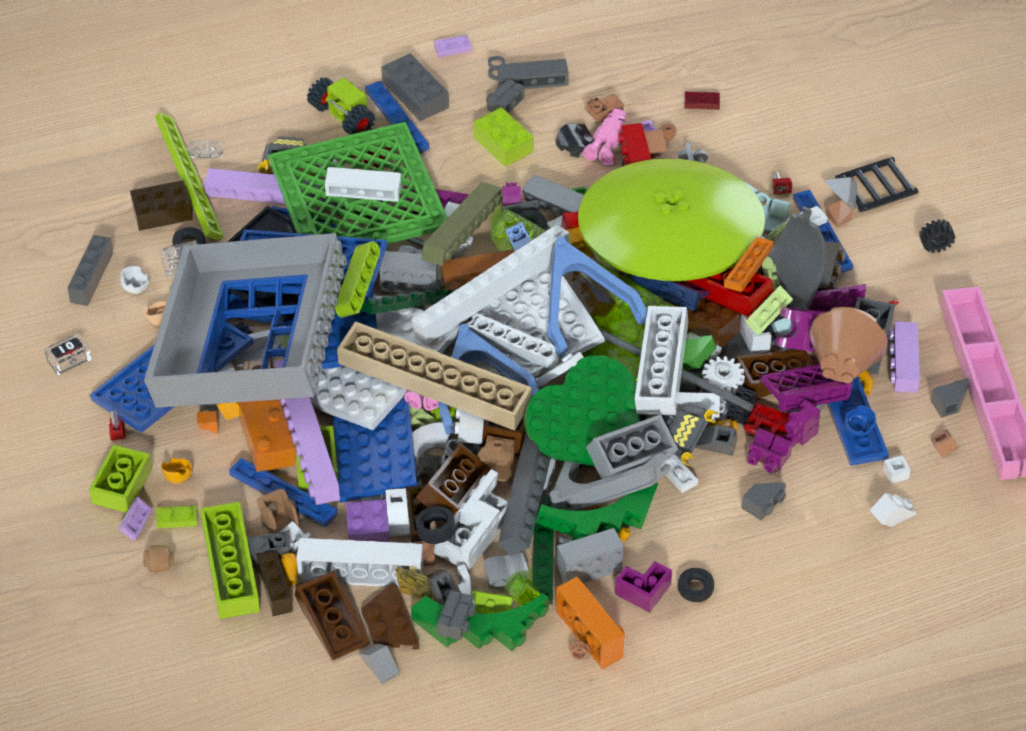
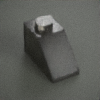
M421 454L419 456L417 466L418 485H426L437 472L441 455Z

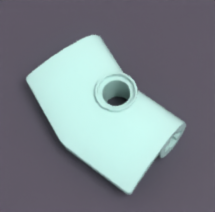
M744 182L753 190L760 202H766L762 206L765 216L764 231L772 232L786 222L790 210V202L769 198L767 194L760 193L747 182Z

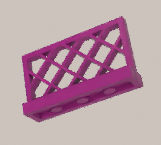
M820 364L761 375L760 379L779 401L778 408L782 412L800 409V404L805 399L814 406L849 399L852 382L844 383L825 378L822 372H820L822 371ZM799 380H800V381H804V382H807V383H809V384L801 383V382H798V381H799ZM782 383L792 386V388L782 385Z

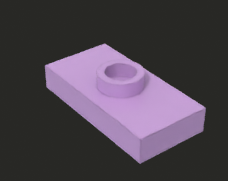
M139 497L134 498L118 529L132 541L136 540L152 508Z

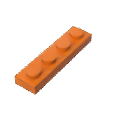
M756 237L725 279L724 287L742 292L774 248V241Z

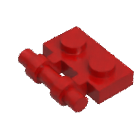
M757 403L749 416V421L754 424L746 423L744 430L756 437L758 429H762L761 426L769 428L770 431L768 432L775 434V437L783 438L777 432L786 434L785 424L789 421L790 415Z

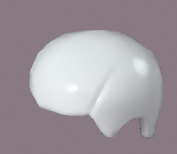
M138 266L126 267L121 271V286L125 291L132 294L144 292L149 286L148 274H143Z

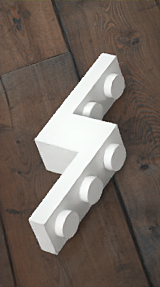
M490 470L487 476L483 475L478 488L472 490L467 503L463 502L459 509V513H461L460 522L473 529L469 540H465L460 548L462 552L461 561L467 564L498 523L500 510L484 503L497 484L498 473Z

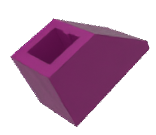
M517 182L506 183V186H502L503 206L521 203V186H517Z

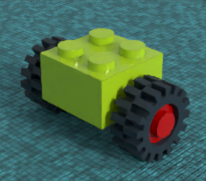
M322 77L320 81L316 80V84L313 83L311 85L313 87L312 89L309 88L308 91L310 93H307L308 103L318 111L324 112V110H329V113L343 124L342 128L347 134L352 135L372 130L371 126L375 124L373 122L375 121V115L367 109L366 94L355 87L352 82L347 81L343 77L334 83L327 77Z

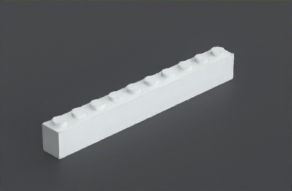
M555 225L411 319L415 337L426 345L430 344L551 264L552 250L557 238L562 236L566 239V242L571 244L569 232Z

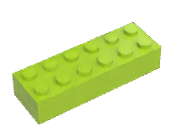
M240 501L200 508L219 619L260 612Z

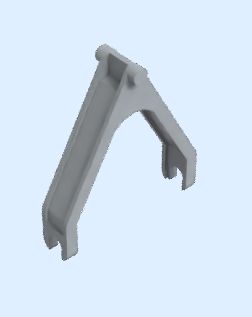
M658 453L643 466L589 484L575 483L582 464L565 461L555 488L550 492L553 508L579 511L650 487L669 472L670 465L668 464L660 468L661 463L668 456Z

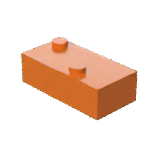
M279 400L239 402V420L256 472L295 466V446Z
M575 577L556 587V613L578 640L589 645L590 650L588 652L601 669L622 659L625 636L623 628L620 625L617 626L581 580Z

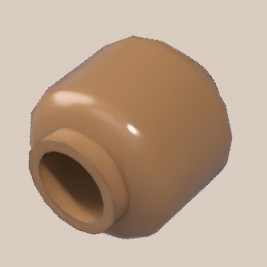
M166 545L149 546L147 551L143 553L144 567H147L150 572H165L169 569L170 564L174 563V554L169 551Z

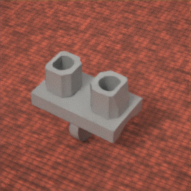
M691 142L685 143L686 149L678 151L679 159L702 163L708 160L707 152L701 149L696 150V152L693 151Z

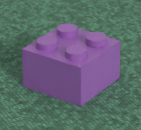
M386 499L346 503L349 540L389 542Z

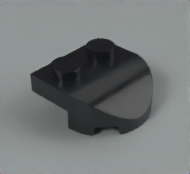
M580 123L564 125L559 130L555 139L556 146L561 151L565 149L571 152L570 156L579 158L587 145L594 142V138L586 125Z

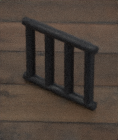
M894 157L886 158L835 176V179L857 176L874 201L865 203L857 192L856 203L859 212L868 211L918 194V189L912 187L895 164ZM888 166L905 188V191L897 193L879 168ZM872 171L890 196L881 198L863 173Z

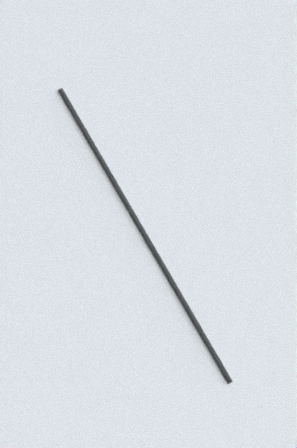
M355 210L354 214L360 215L361 212ZM366 215L364 218L371 220L372 216ZM378 219V220L376 221L377 223H380V224H383V223H384V221H382V220H380V219ZM417 237L406 239V241L423 248L425 241ZM598 328L605 340L641 357L642 349ZM682 369L681 378L750 412L753 410V404Z

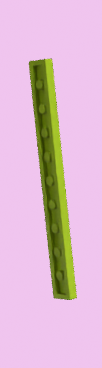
M158 112L155 116L158 128L163 135L178 174L184 180L188 197L204 230V234L210 239L213 238L220 241L224 234L172 117Z

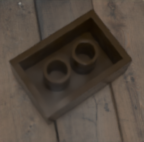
M184 180L130 190L132 207L139 231L193 220Z

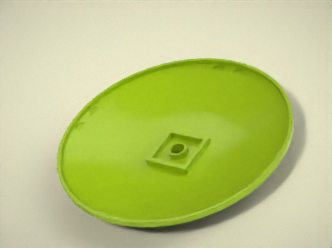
M653 159L625 165L597 180L585 193L580 203L578 223L581 236L587 246L607 264L626 273L643 278L662 281H686L713 276L736 266L755 238H762L765 216L757 195L735 175L718 167L692 160Z

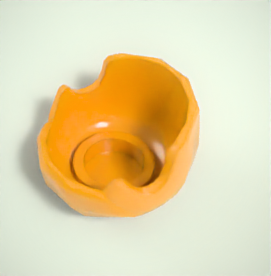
M173 457L169 463L163 461L160 467L166 481L172 484L185 482L193 473L192 464L184 458L176 459Z

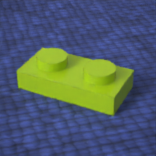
M197 505L158 507L156 511L157 528L197 526Z
M476 590L471 592V595L474 597V605H477L476 613H499L512 609L513 596Z

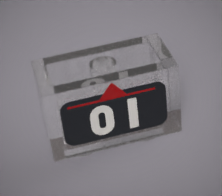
M79 333L44 349L47 362L57 376L91 360L89 346Z

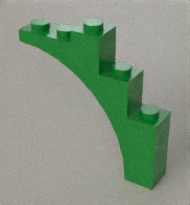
M659 483L629 493L616 503L589 511H569L541 505L535 523L572 536V541L612 528L618 534L622 523L642 529Z
M542 593L531 602L515 609L499 613H475L474 617L469 618L470 628L467 634H463V637L478 649L488 645L495 638L509 650L513 651L517 646H522L526 641V629H530L538 618L544 617L549 610V597ZM425 595L411 607V619L447 648L458 640L437 634V622L444 606Z

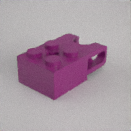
M781 307L780 315L790 319L793 327L788 334L777 335L775 344L784 348L814 352L810 341V329L815 318L819 314L826 312Z

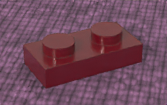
M685 91L684 109L720 110V93Z

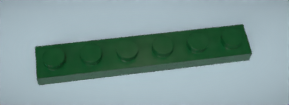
M439 287L437 290L426 289L424 292L412 291L411 294L398 293L397 296L384 295L378 299L368 298V300L363 302L361 310L370 314L433 305L453 293V291Z
M542 495L539 510L541 505L553 508L550 495ZM535 523L533 531L532 598L535 599L543 593L549 597V604L553 605L554 530Z

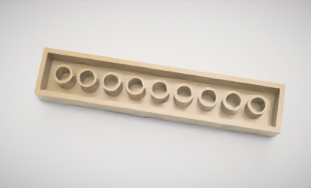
M358 322L353 324L337 349L338 364L515 430L524 416L526 406L532 398V387Z

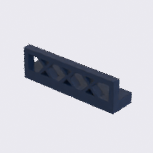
M632 275L630 284L680 306L687 307V309L692 311L697 310L700 298L708 296L709 293L708 290L687 281H662Z

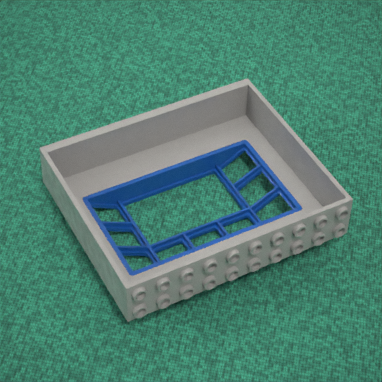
M336 233L183 246L144 379L155 407L314 397L315 391L319 387V375L322 374L325 347L328 346L331 321L335 316L334 308L338 303L337 295L341 290L340 282L344 277L343 268L347 264L346 256L342 254L341 241H338ZM303 283L298 304L282 306L283 284ZM276 285V306L255 308L256 286ZM249 287L248 309L228 310V290L230 288ZM295 313L292 326L278 327L282 314ZM274 315L260 369L212 373L227 318ZM290 335L287 348L272 349L275 336ZM285 356L282 368L267 369L269 358Z

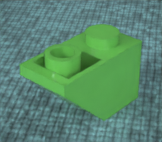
M712 335L686 340L683 370L699 369L716 350L717 346Z

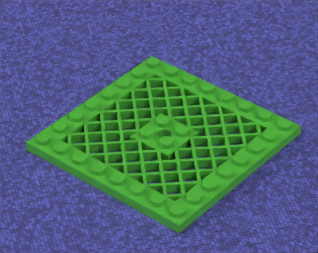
M406 122L268 154V161L296 233L321 235L325 232L329 234L336 233V236L387 240V244L434 233L447 219ZM385 147H389V148H391L392 150H391V151H387V150H385ZM367 152H374V155L367 154ZM354 155L357 157V159L354 160L350 158V156ZM380 155H382V156H385L386 158L383 160V159H380V158H378V157H379ZM334 159H336V160H339L340 162H339V164H337V163H334V162H332V161H333ZM362 159H364V160H367V161H369V162H368L367 164H365V163H362L361 161H362ZM393 159L397 161V163H391L390 160ZM318 163V164H321V165H323V166H322L321 168H319V167H316L315 165ZM345 163L351 165V167L347 168L344 165ZM375 163V164H378V165H380V166H379V168H376V167H373L372 165ZM299 167H300V168L305 169V171H304V172H301V171H298V169H299ZM328 167L360 168L362 170L386 172L384 171L386 167L391 169L390 172L402 173L401 185L408 186L407 190L401 188L400 195L402 197L399 198V202L384 200L382 203L381 200L326 196L325 181L320 178L327 176ZM313 172L316 173V175L314 177L309 175V173ZM304 180L309 181L310 184L306 185L303 182ZM317 184L322 187L319 190L317 188H314V186ZM312 193L315 195V197H309L308 194ZM322 197L327 200L326 202L319 201V199ZM407 197L414 199L413 202L406 201ZM332 201L338 203L337 207L330 205ZM390 202H393V203H395L396 205H395V207H393V206H390V205H388V204H389ZM314 206H317V207H319V208H321V209H320L319 211H317V210H314L313 208H314ZM372 206H375V207H377V208H379V209H378L377 211H375V210H372L371 208H372ZM401 206L408 208L407 211L401 210ZM327 210L332 212V214L327 215L324 214V212ZM356 210L361 212V214L356 215L353 212ZM384 210H385V211H388V212H390V214H389V215H385V214H383V211H384ZM412 211L419 212L418 216L412 214ZM337 215H340V216H343V219L340 220V219L335 218V217H336ZM366 215H369V216H372V219L369 220V219L364 218V217H365ZM395 215H398V216H401L402 218H401L400 220H398V219L394 218V216H395ZM319 219H322V220H325L326 222H325L324 224H322V223H319L318 221H319ZM349 219H351V220H354L355 222H354V224H351V223H348L347 221H348ZM378 219H380V220L384 221V223H383V224H380V223H377L376 221H377ZM331 223L338 225L336 228L329 227ZM360 223L367 225L365 229L359 227ZM342 228H345V229H348L349 231H348L347 233H345V232H342L341 229H342Z

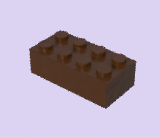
M700 298L697 310L687 309L689 321L687 334L691 332L700 337L712 335L716 345L723 347L740 332V313L703 298ZM664 299L661 303L657 305L664 307H683L667 299Z
M460 443L416 498L428 508L433 506L448 508L454 516L462 503L468 499L472 490L478 486L483 475H486L491 468Z

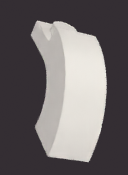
M442 422L422 426L413 432L416 468L423 454L433 449L445 450L448 440L453 438V433L446 435Z

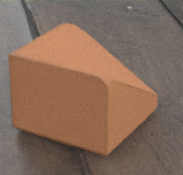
M841 199L827 207L826 216L838 227L852 220L853 210Z
M948 429L931 439L941 457H945L959 448Z
M423 541L413 542L423 545V566L435 565L434 544H428Z

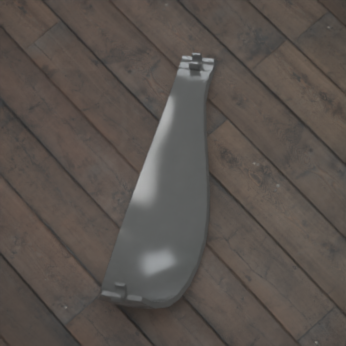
M803 206V214L793 213L787 225L775 242L774 248L767 257H770L776 266V274L781 287L793 299L789 304H794L798 309L808 310L823 276L826 253L825 240L818 225L810 221L812 210ZM761 265L756 273L764 276ZM774 330L770 332V347L775 345L776 335ZM739 332L721 348V353L717 357L723 360L726 356L727 361H730L731 359H736V356L750 355L751 353ZM706 360L699 369L687 372L703 379L702 371L704 370V365L709 364V361ZM681 378L679 392L693 393L698 386Z

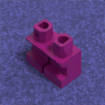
M805 399L800 404L799 413H790L789 421L785 424L788 434L784 436V439L793 442L792 447L797 443L803 446L818 434L820 409Z
M759 428L755 439L749 444L747 463L755 466L760 461L764 463L763 468L769 473H773L776 469L781 470L791 456L793 442L779 436L775 437V434Z

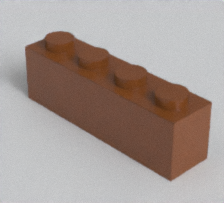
M511 249L447 260L441 266L445 290L462 287L514 253L515 250Z

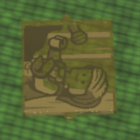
M400 567L395 569L401 593L413 596L416 599H422L425 595L432 599L427 576Z

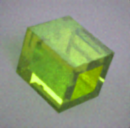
M519 572L505 587L512 599L520 605L531 602L540 595L535 585Z

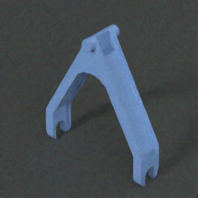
M560 236L557 238L552 250L547 335L551 344L555 347L558 357L566 355L565 352L568 350V346L558 328L561 277L568 272H583L626 302L639 325L646 323L647 309L637 291L566 242L564 237Z
M467 324L460 325L452 358L468 364L474 362L488 363L508 379L532 387V397L539 391L533 375L471 331ZM438 402L440 419L446 435L454 433L449 413L450 406Z

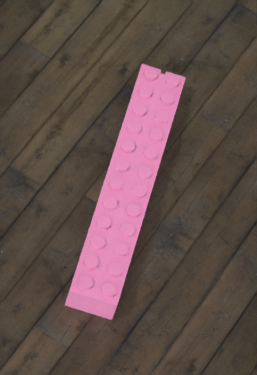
M980 287L943 290L940 307L964 377L969 379L968 389L999 479L1017 478L1018 475L1021 478L1026 477V415Z

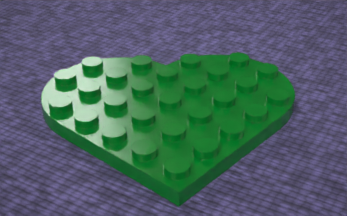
M600 355L580 359L566 374L563 385L546 386L535 393L528 402L524 413L526 433L529 439L533 440L539 447L538 450L545 455L557 460L595 466L586 449L594 438L639 422V414H637L635 405L637 387L635 378L620 362Z

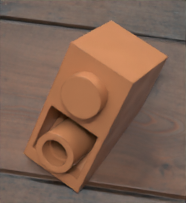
M615 94L585 106V110L595 120L602 123L608 117V114L612 113L614 108L624 111V103Z
M662 130L645 131L651 157L662 156L661 152H666Z

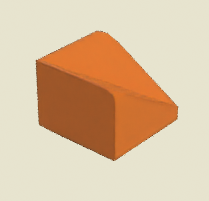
M216 411L197 412L199 428L219 433Z

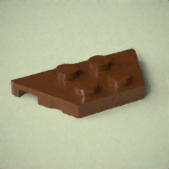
M392 583L361 608L363 619L373 645L382 644L395 648L405 645L412 646V649L417 650L419 649L418 640L395 583Z

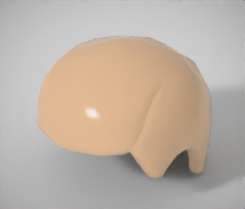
M159 301L153 303L150 307H146L144 315L147 321L152 325L160 326L167 302Z

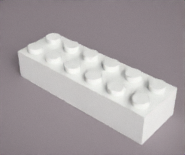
M648 306L635 394L637 414L676 415L689 322L687 307Z
M300 538L297 552L299 582L307 583L334 571L341 585L388 587L390 584L395 583L396 587H402L403 585L409 588H420L422 584L418 587L414 586L416 584L413 577L407 576L409 581L404 580L403 576H400L401 573L398 568L423 575V545L416 543ZM401 580H402V581H405V582H408V583H411V584H414V585H410V584L401 582Z

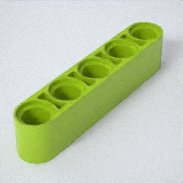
M374 241L356 246L337 298V306H335V311L341 318L357 314L361 310L380 255V248Z

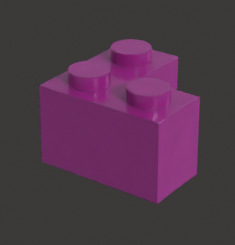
M656 561L653 562L644 575L626 566L615 580V595L650 613L671 586L672 570Z

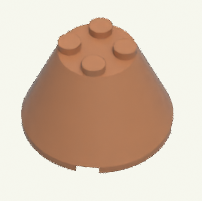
M836 307L832 308L829 312L819 314L815 318L810 329V341L825 378L851 383L853 379L882 358L887 347V336L884 328L881 329L873 316L856 308Z

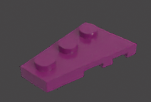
M866 284L818 291L808 310L829 312L832 308L836 307L855 308L857 298H865Z

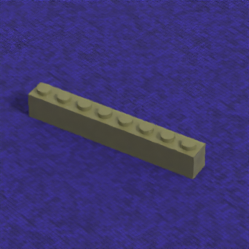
M481 182L424 242L422 260L441 266L447 260H450L452 255L458 252L459 247L465 244L468 237L472 236L481 223L487 220L489 214L493 213L495 208L501 204L503 198L501 195L502 188Z

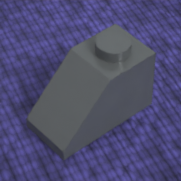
M439 569L427 575L431 598L444 606L451 590L458 592L449 570Z

